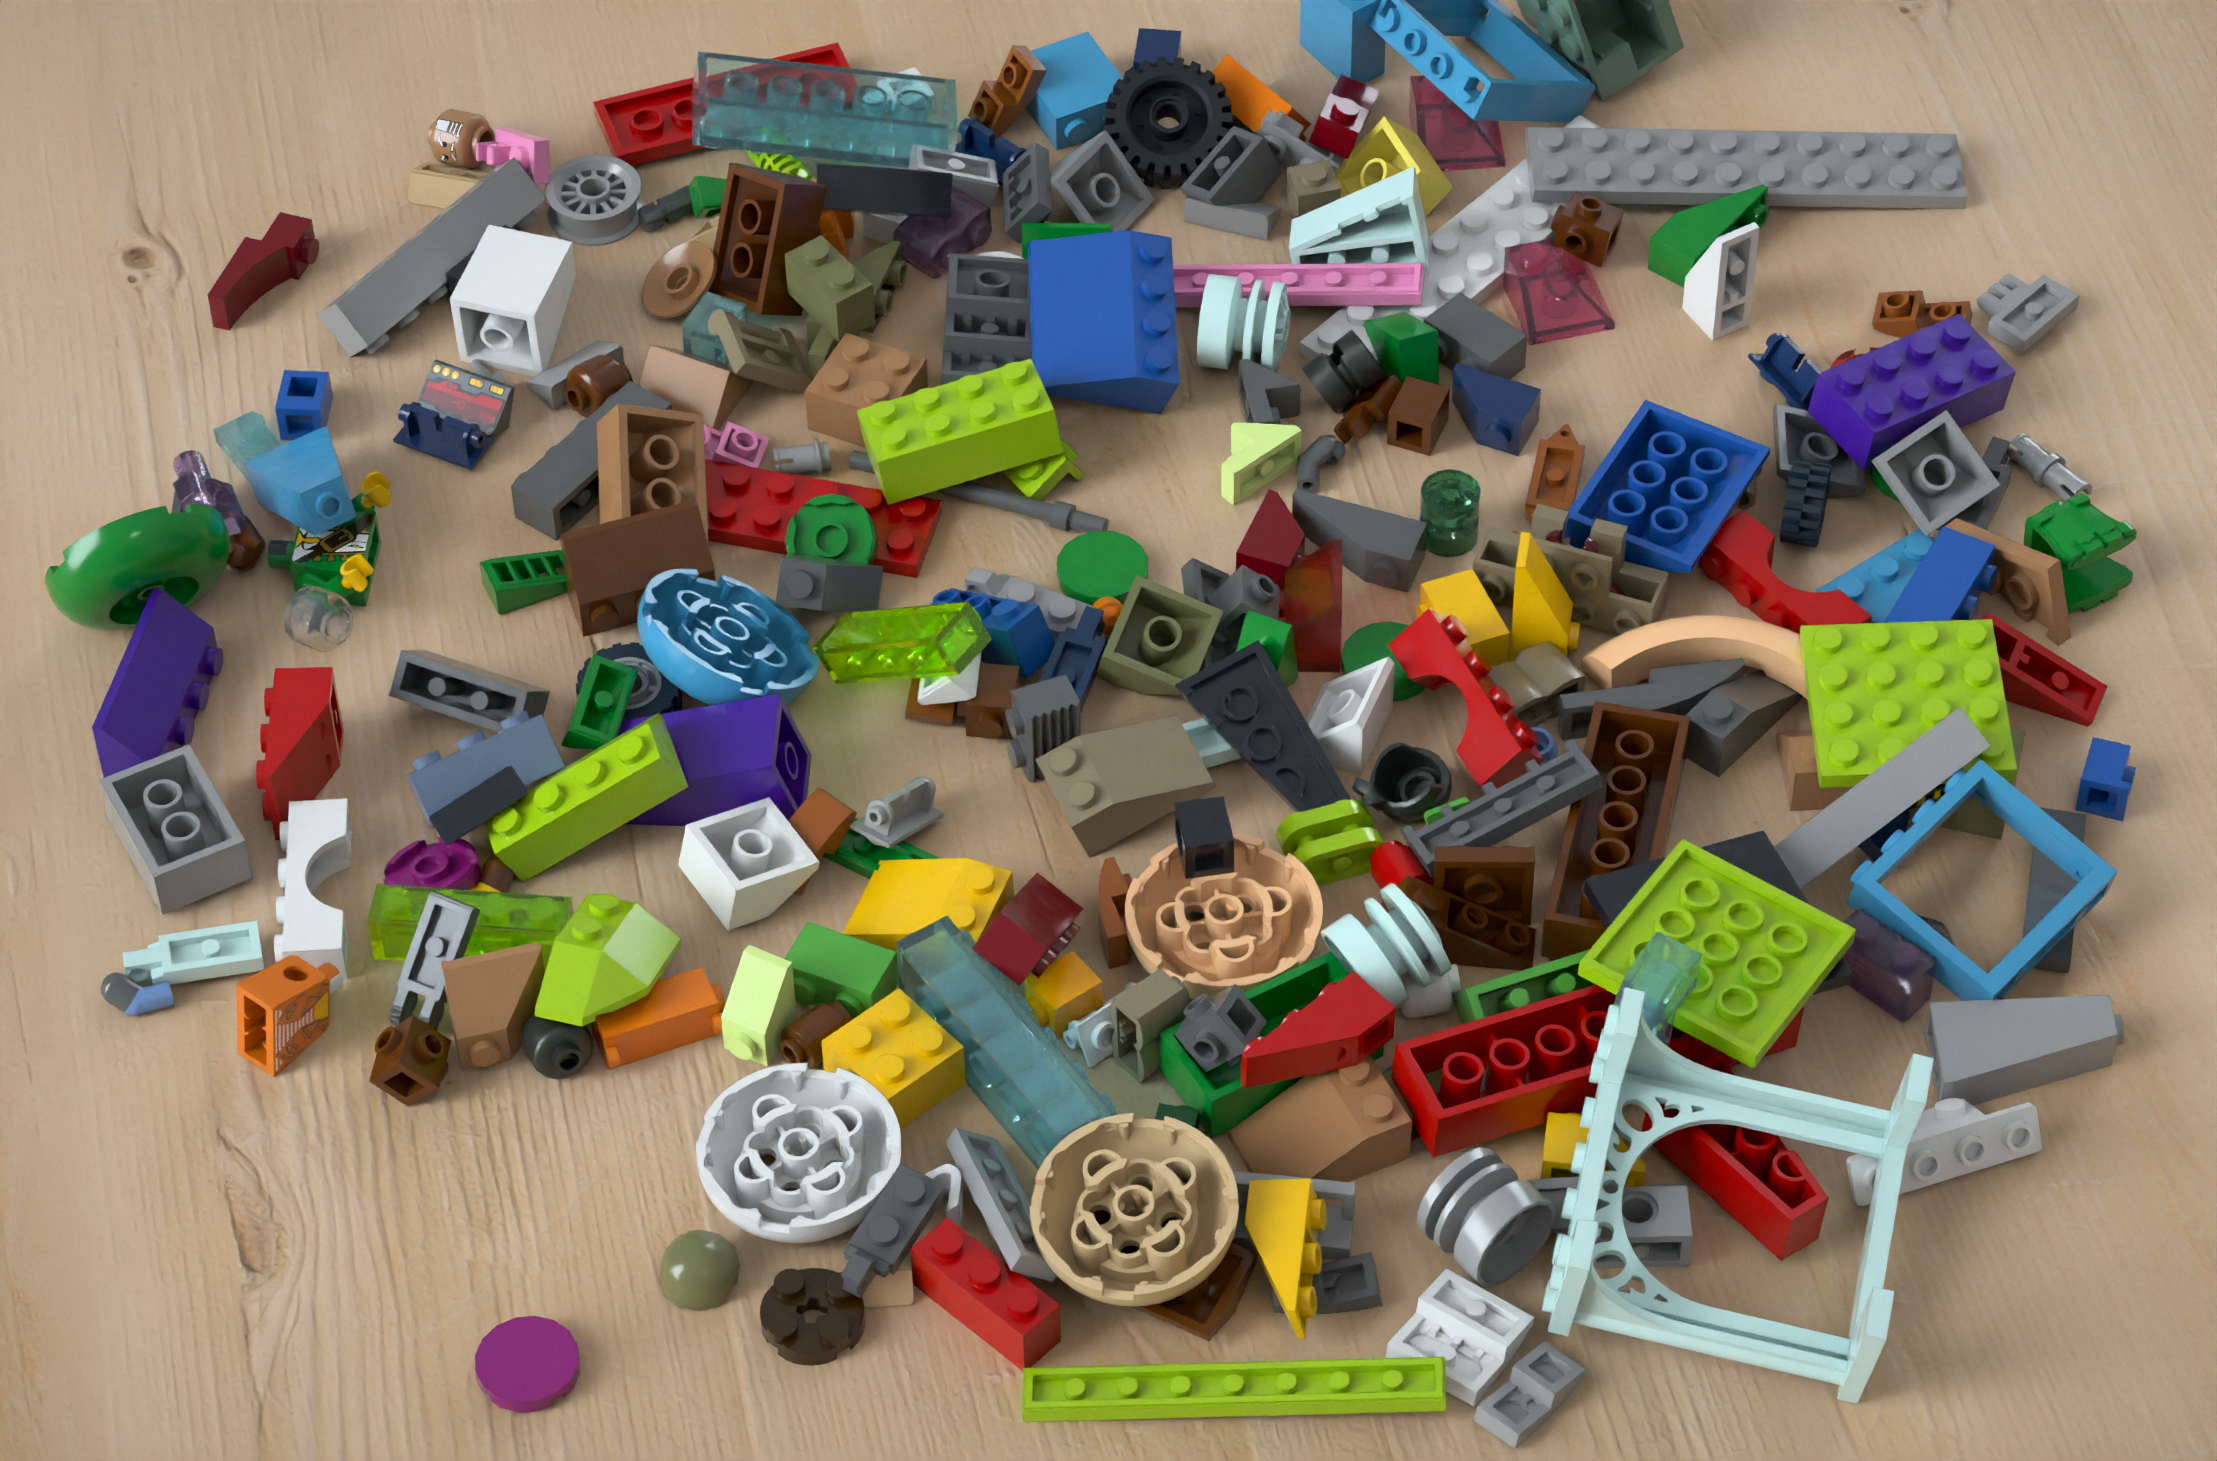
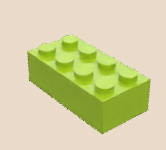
M1031 359L1011 362L994 370L977 375H967L957 381L933 388H923L913 394L889 401H880L872 406L856 410L868 458L888 505L1063 453L1055 410Z

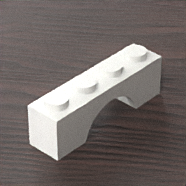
M347 798L289 802L288 821L280 822L281 850H287L286 858L278 859L280 888H285V896L276 897L277 923L279 926L283 925V934H275L274 936L276 962L289 955H294L315 968L326 962L331 963L339 970L343 980L348 979L349 939L344 912L341 909L323 904L314 897V894L321 883L328 877L352 866L353 827Z

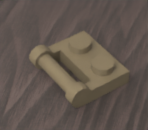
M717 309L711 314L708 321L709 332L720 337L729 359V366L736 375L744 379L750 378L770 384L777 389L783 388L800 394L805 392L812 379L789 330L777 326L768 329L736 319L733 313L722 309Z

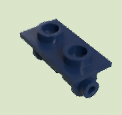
M965 118L960 123L958 132L962 134V141L950 149L952 152L995 160L998 183L1002 186L1003 172L1026 151L1025 148H1019L1003 137L995 138V132L982 125V122L977 118Z
M1773 333L1766 341L1768 348L1765 353H1749L1748 358L1758 367L1761 377L1768 383L1775 385L1786 397V403L1790 407L1808 411L1818 374L1822 371L1811 359H1804L1802 365L1798 368L1805 353L1787 334Z
M412 402L410 405L404 403L401 406L398 419L404 422V426L393 439L394 443L469 470L475 467L495 442L493 437L487 436L484 431L480 430L478 424H469L450 416H446L442 420L440 419L439 412L422 407L417 402Z

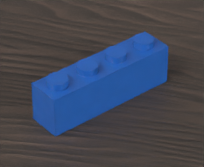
M1943 526L1884 623L1973 620L1979 606L1978 597L1982 591L1985 593L1990 592L1998 574V567L1993 565L1996 546Z

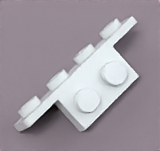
M1948 1098L1937 1102L1934 1108L1924 1110L1906 1150L1899 1195L2039 1152L2042 1149L2037 1108L2030 1102L1985 1115L1965 1099ZM1861 1154L1850 1156L1846 1160L1852 1201L1858 1206L1871 1203L1878 1158Z

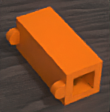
M1227 54L1212 73L1215 75V82L1221 81L1226 89V97L1229 96L1233 116L1256 133L1262 126L1261 122L1269 109L1275 113L1280 110L1304 126L1298 139L1305 142L1306 137L1303 133L1311 123Z
M703 967L658 980L647 996L616 1011L596 1015L595 1021L591 1022L592 1031L607 1068L610 1070L722 1034L720 1013H723L726 1003L719 984L710 985Z

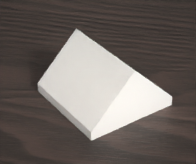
M1389 656L1323 684L1306 722L1333 767L1362 774L1393 708L1395 663Z

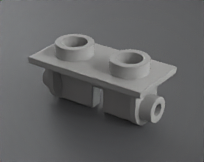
M1271 109L1268 110L1261 122L1262 126L1255 134L1264 137L1278 161L1288 167L1329 160L1334 173L1339 169L1340 165L1338 164L1342 159L1341 156L1309 143L1312 132L1308 135L1305 142L1301 141L1298 138L1304 128L1303 125L1280 110L1277 113Z
M923 776L913 778L907 785L902 787L901 792L896 790L882 799L870 802L865 816L851 823L850 829L866 836L875 845L887 848L896 845L943 818L944 813L932 807L936 792L935 783L932 779Z

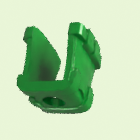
M2080 493L2066 499V503L2062 501L2052 503L2040 512L2028 517L2025 522L2024 546L2060 560L2068 614L2077 611L2078 608L2085 612L2099 606V601L2102 603L2118 596L2119 590L2127 587L2132 582L2133 572L2124 564L2121 565L2106 556L2129 545L2136 539L2137 532L2127 521L2119 522L2101 512L2090 503L2087 495Z

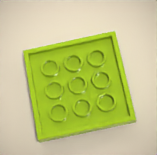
M1992 619L1800 626L1799 641L1820 788L1854 787L1959 707H1962L1990 744L1989 748L1961 769L1968 772L1981 759L2008 782L2015 781L2017 765ZM1951 775L1941 784H1946L1953 775Z
M1682 839L1579 963L1578 975L1622 998L1625 987L1645 992L1643 1010L1754 1069L1853 944L1857 929Z

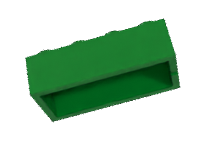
M1332 952L1326 953L1244 992L1246 997L1267 1021L1257 1037H1265L1279 1027L1283 1019L1295 1009L1302 1010L1314 1001L1322 989L1329 983L1334 981L1338 983L1349 975ZM1182 1022L1159 1032V1070L1186 1106L1199 1110L1201 1114L1200 1124L1211 1139L1231 1130L1303 1078L1298 1077L1245 1088L1241 1084L1242 1060L1230 1067L1223 1063L1205 1072L1174 1035ZM1384 1045L1370 1055L1373 1060L1383 1057Z

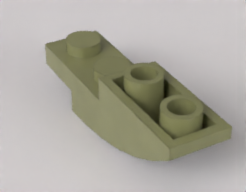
M891 241L873 250L853 264L873 284L875 324L862 331L874 333L881 317H887L891 310L893 293L896 287L901 288L905 282L907 263L902 261L901 242ZM809 314L806 319L809 375L813 380L839 342Z

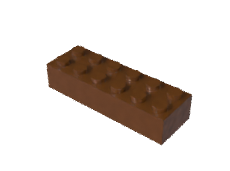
M1595 701L1583 753L1600 774L1604 787L1572 803L1570 806L1544 915L1542 957L1560 959L1589 950L1606 931L1583 891L1585 879L1664 858L1687 756L1691 717Z

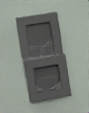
M1371 1252L1322 1263L1321 1272L1313 1274L1312 1286L1315 1288L1317 1298L1316 1314L1342 1313L1383 1306L1376 1263ZM1269 1281L1273 1309L1275 1313H1285Z

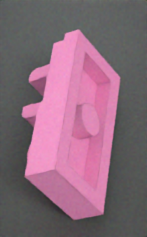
M509 127L495 128V141L476 143V161H487V164L495 165V168L515 157L535 184L549 183L550 140Z

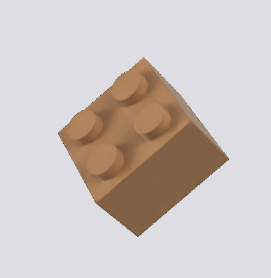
M845 333L805 390L808 429L865 448L856 410L872 406L880 401L893 400L913 394L920 389L928 388L927 359Z

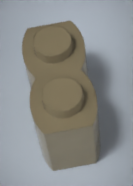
M1552 642L1529 646L1518 654L1515 661L1491 666L1492 671L1489 673L1494 684L1500 685L1513 699L1515 707L1512 708V711L1517 719L1524 721L1529 727H1537L1545 719L1558 717L1561 694L1585 691L1586 676Z
M1161 968L1115 998L1110 1006L1111 1019L1116 1031L1112 1036V1048L1116 1062L1139 1083H1142L1159 1071V1032L1184 1021L1186 1016L1183 1011L1190 1001V995L1184 983L1175 976L1170 977Z

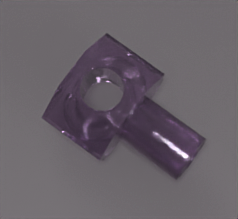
M189 450L180 453L173 461V469L177 476L173 486L183 512H186L185 508L189 504L212 507L221 513L229 536L241 533L246 523V518L232 485L211 477L205 459L200 452Z

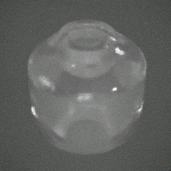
M305 586L296 591L288 600L284 609L283 623L285 632L291 640L319 652H328L340 647L350 636L353 628V613L350 604L344 597L318 586Z

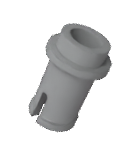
M817 438L813 439L814 444L779 449L773 448L775 461L794 459L792 463L775 465L776 471L788 474L818 471V475H823L822 470L831 469L828 443H818Z

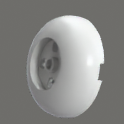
M791 1063L769 1067L735 1082L709 1107L704 1116L705 1123L700 1132L698 1141L696 1140V1159L700 1179L715 1207L729 1221L742 1230L767 1240L783 1243L822 1241L841 1235L861 1224L901 1162L902 1143L900 1126L893 1108L879 1090L849 1071L837 1068L836 1073L808 1069V1063ZM765 1154H770L776 1160L771 1165L766 1166L761 1158ZM883 1170L882 1174L875 1175V1189L867 1195L866 1186L869 1179L874 1174ZM789 1188H796V1189H798V1190H795V1191H785L786 1189H789Z

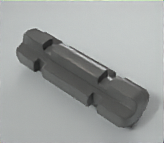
M689 185L657 199V205L651 202L640 207L637 213L639 223L646 231H653L662 227L664 220L670 223L692 212L693 207Z

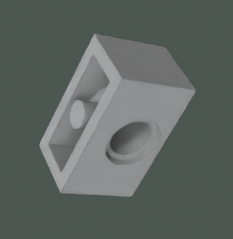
M1654 1184L1651 1186L1624 1187L1622 1195L1624 1228L1633 1251L1644 1267L1689 1266L1693 1232L1687 1185L1669 1186L1666 1184ZM1613 1185L1603 1186L1604 1191L1609 1194L1617 1191ZM1597 1203L1596 1210H1599L1605 1206ZM1603 1226L1598 1227L1602 1231L1595 1244L1611 1241V1230ZM1604 1255L1593 1262L1595 1269L1625 1267L1623 1260L1615 1255Z

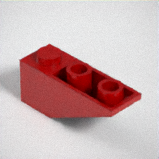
M1353 971L1338 983L1336 981L1329 983L1322 989L1314 1001L1302 1010L1295 1009L1283 1019L1279 1027L1265 1037L1259 1036L1253 1039L1246 1046L1242 1053L1241 1084L1245 1088L1356 1066L1393 1039L1396 1007Z

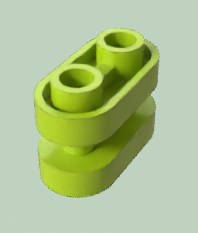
M1344 799L1319 808L1292 813L1283 820L1276 832V839L1284 855L1287 856L1290 853L1309 870L1318 886L1370 872L1369 859L1372 852L1378 846L1385 843L1379 831L1373 828L1374 822L1367 807L1362 801L1355 799Z

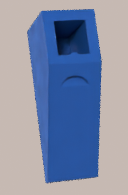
M951 588L938 593L933 598V603L919 613L922 621L931 627H935L954 614L961 612L983 630L980 661L988 664L1019 666L1020 677L1028 678L1048 661L1055 645L1040 606Z

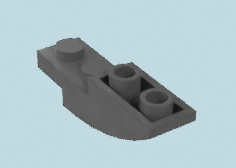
M1743 658L1714 660L1704 663L1649 669L1648 684L1561 694L1558 714V730L1561 740L1587 737L1595 701L1685 716L1711 690L1743 677L1744 660Z

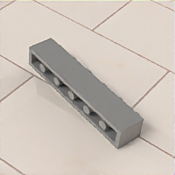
M513 157L486 175L317 315L350 357L363 349L372 354L391 339L386 333L396 324L399 329H402L421 314L416 308L419 304L426 300L430 305L448 292L446 273L477 248L488 225L498 227L507 225L510 228L514 227L518 231L538 216L534 209L546 200L545 196L516 158Z

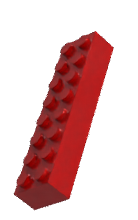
M1592 985L1396 1044L1391 1078L1413 1116L1412 1122L1432 1157L1441 1156L1547 1123L1548 1112L1562 1114L1581 1113L1586 1096L1592 1098L1596 1096L1598 1084L1589 1082L1594 1054L1597 1052L1601 1031L1605 1025L1609 1005L1619 1006L1621 998L1598 985ZM1804 1007L1801 1008L1764 1056L1796 1047ZM1643 1010L1645 1022L1653 1034L1663 1044L1681 1056L1701 1064L1721 1052L1686 1032L1669 1036L1659 1018ZM1728 1056L1729 1059H1730V1060L1732 1061V1063H1733L1732 1066H1735V1065H1738V1064H1741V1063H1742V1062H1740V1061H1738V1060H1736V1059H1734V1058ZM1484 1068H1485L1486 1074H1485L1484 1085H1485L1486 1091L1480 1093V1091H1481V1085H1482V1079H1483V1072H1484ZM1442 1069L1439 1093L1432 1090L1424 1074Z

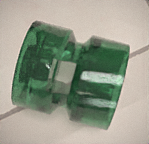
M1447 469L1429 475L1422 483L1419 521L1427 523L1426 550L1442 557L1461 556L1471 551L1477 544L1481 489L1478 482L1471 475L1460 470Z

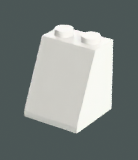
M488 225L450 297L460 361L471 363L472 360L478 359L486 367L534 377L548 369L576 277L575 258L571 241Z

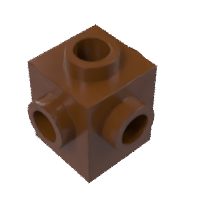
M1575 192L1567 206L1560 205L1555 212L1551 224V230L1556 231L1552 249L1567 254V256L1574 260L1585 261L1602 267L1616 245L1625 210L1604 203L1597 197Z
M411 1016L395 1027L390 1026L380 1034L376 1041L375 1052H377L369 1082L406 1106H410L439 1089L440 1083L448 1071L446 1060L452 1041L415 1016Z

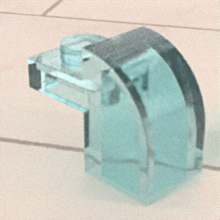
M1657 931L1631 965L1619 988L1613 1005H1620L1625 987L1645 992L1642 1007L1645 1022L1653 1034L1663 1044L1669 1046L1675 1013L1696 987L1702 954Z

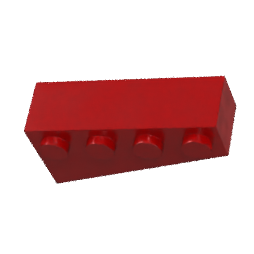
M1723 1052L1700 1064L1734 1075L1731 1071L1733 1063L1727 1054ZM1660 1104L1664 1117L1674 1118L1678 1115V1109L1664 1110L1665 1104ZM1645 1112L1641 1132L1649 1131L1652 1128V1120L1647 1112ZM1704 1124L1675 1131L1653 1144L1655 1148L1780 1261H1783L1818 1239L1829 1197L1796 1151H1788L1779 1135L1727 1124Z

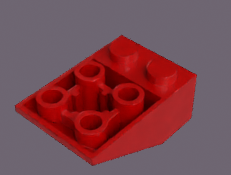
M333 667L275 668L273 688H265L264 708L266 717H269V724H261L260 744L262 753H265V760L257 761L256 782L258 789L266 790L263 793L262 800L264 821H272L275 840H280V822L288 821L289 802L314 800L341 765L344 728Z

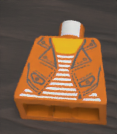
M289 955L239 982L236 985L238 1054L273 1077L279 1074L327 1030L330 1024V995L343 986V978L339 970L327 962L315 968L300 957Z

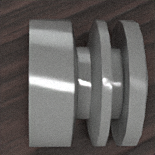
M1478 1147L1454 1160L1434 1180L1423 1196L1418 1208L1416 1225L1426 1237L1434 1240L1444 1253H1454V1260L1481 1286L1494 1287L1516 1275L1536 1256L1547 1240L1555 1223L1556 1209L1551 1201L1528 1181L1518 1180V1175L1510 1165L1504 1164L1493 1150Z

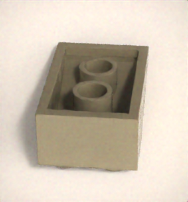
M1177 715L1080 735L1035 759L1072 830L1089 858L1175 810V803L1191 801L1216 788L1214 781Z

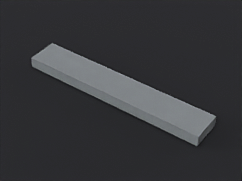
M1959 707L1776 844L1774 848L1801 889L1989 748L1990 744L1962 707Z

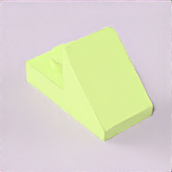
M1233 423L1231 425L1232 455L1221 464V496L1234 506L1296 466L1301 455L1302 430L1296 425Z

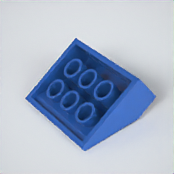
M1126 230L1030 241L1028 245L1032 362L1047 395L1162 414L1179 386L1172 238Z
M1645 400L1568 510L1569 519L1566 523L1565 538L1569 537L1571 539L1569 543L1571 546L1585 549L1589 547L1590 531L1596 518L1628 526L1624 561L1666 572L1691 573L1770 455V448Z

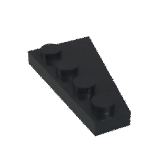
M1259 640L1175 685L1176 691L1294 812H1304L1330 805L1340 800L1351 799Z

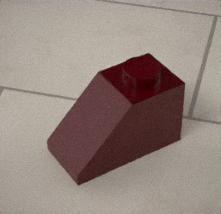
M1268 490L1236 552V570L1244 565L1258 574L1267 576L1274 584L1280 587L1279 596L1289 598L1296 582L1302 583L1305 580L1310 565V556L1304 555L1305 534L1279 493Z

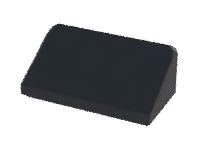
M507 766L432 814L429 820L445 845H449L519 801L529 792L513 767Z

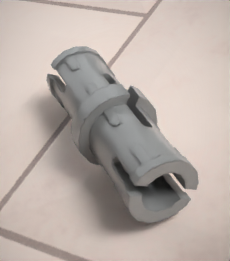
M2021 433L2010 442L2018 450L2016 451L2009 447L2007 457L2032 474L2033 482L2039 487L2047 486L2064 501L2080 494L2081 491L2087 495L2091 494L2092 485L2067 468L2064 458L2057 453H2048L2033 441L2028 434Z

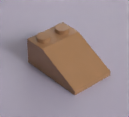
M1369 1056L1356 1066L1303 1077L1229 1130L1228 1137L1249 1172L1350 1182L1409 1159L1412 1120L1372 1057Z

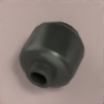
M534 1013L526 1021L521 1033V1044L535 1069L546 1078L556 1080L569 1078L579 1073L589 1063L593 1055L594 1041L586 1025L581 1027L536 1017Z

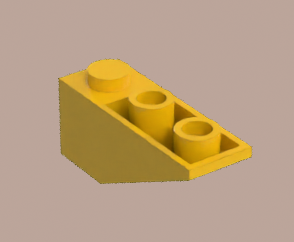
M1311 1178L1250 1180L1245 1215L1247 1232L1254 1251L1258 1255V1259L1297 1338L1306 1339L1308 1318H1315L1317 1310L1316 1291L1312 1286L1313 1274H1319L1322 1267V1253L1317 1237L1318 1230H1325L1327 1209L1325 1200L1317 1198Z

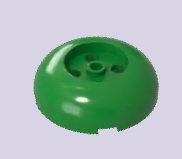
M189 504L185 508L186 512L169 514L166 506H161L110 522L90 532L63 551L65 561L59 567L50 566L45 575V585L49 596L57 609L71 621L84 627L105 631L136 628L153 588L162 589L187 608L212 589L227 565L230 539L221 513L206 505Z

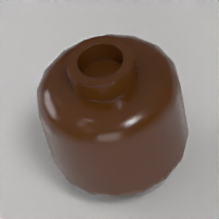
M597 355L568 371L565 389L566 402L572 410L587 419L604 404L610 395L617 393L629 381L633 382L631 373L623 362L609 355Z

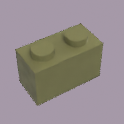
M822 235L785 254L788 294L838 342H840L845 333L854 335L875 324L873 284Z

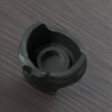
M1399 742L1389 745L1381 752L1371 773L1370 782L1356 778L1352 789L1355 793L1362 796L1361 801L1364 805L1371 806L1375 810H1382L1391 820L1411 823L1423 820L1425 811L1448 802L1452 792V779L1448 767L1439 755L1427 749L1411 747Z

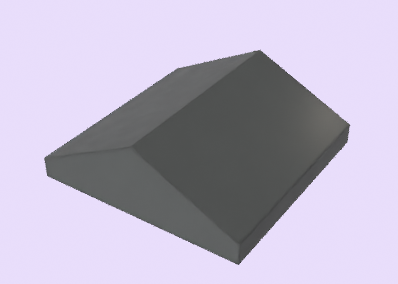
M1776 403L1773 408L1777 475L1788 483L1795 459L1832 466L1827 498L1863 495L1866 490L1865 470L1863 471L1808 411Z

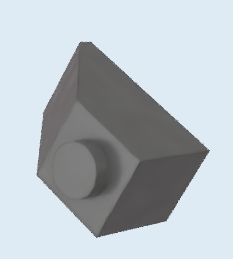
M1233 126L1180 189L1183 194L1213 206L1257 203L1283 171L1264 137Z
M795 553L781 558L776 604L819 611L878 613L884 566Z

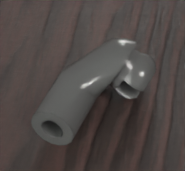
M1333 435L1319 436L1298 458L1297 488L1311 493L1318 491L1320 467L1325 461L1330 465L1338 464V459L1342 460L1345 455V445L1340 441H1336Z

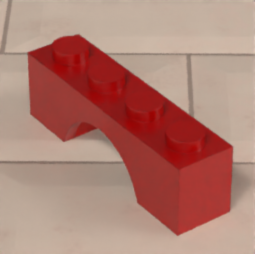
M1745 510L1724 522L1700 558L1699 567L1709 579L1717 581L1734 596L1741 606L1749 608L1764 622L1789 629L1800 634V626L1871 623L1872 616L1840 589L1828 592H1807L1793 588L1776 577L1771 570L1775 535Z
M1429 608L1392 640L1388 646L1410 680L1433 691L1446 686H1458L1467 704L1468 720L1464 736L1456 752L1479 787L1482 788L1483 785L1491 781L1497 789L1528 773L1525 767L1526 762L1534 759L1540 765L1545 761L1535 746L1538 743V738L1534 731L1524 721L1518 720L1513 713L1512 708L1515 707L1513 699L1500 685L1494 684L1489 676V673L1492 671L1490 664L1481 653L1470 647L1466 641L1469 633L1462 622L1452 614L1446 617Z

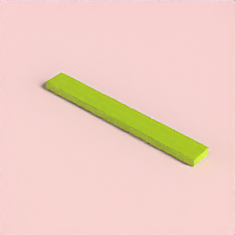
M1445 1357L1023 1368V1422L1447 1411Z

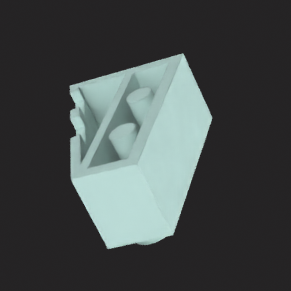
M1415 166L1292 219L1289 243L1292 264L1424 263V269H1428L1429 235Z

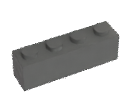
M629 381L617 393L610 395L604 404L587 419L580 421L568 436L557 445L552 446L544 457L527 472L521 473L516 478L515 482L511 485L515 518L557 541L560 538V534L566 533L599 504L597 422L618 403L672 410V403Z

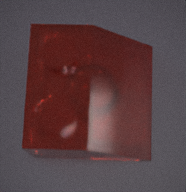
M1341 539L1331 540L1285 571V590H1279V618H1285L1284 622L1292 625L1298 672L1340 673L1342 628Z

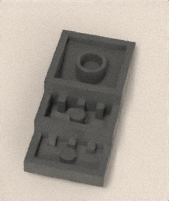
M949 253L941 385L957 381L967 375H977L994 370L1011 362L1032 360L1028 259Z

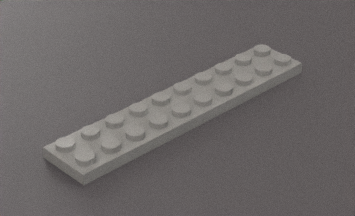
M1527 127L1525 136L1532 202L1569 203L1575 192L1597 197L1607 204L1701 205L1762 184L1768 187L1766 206L1965 209L1967 201V191L1956 134Z

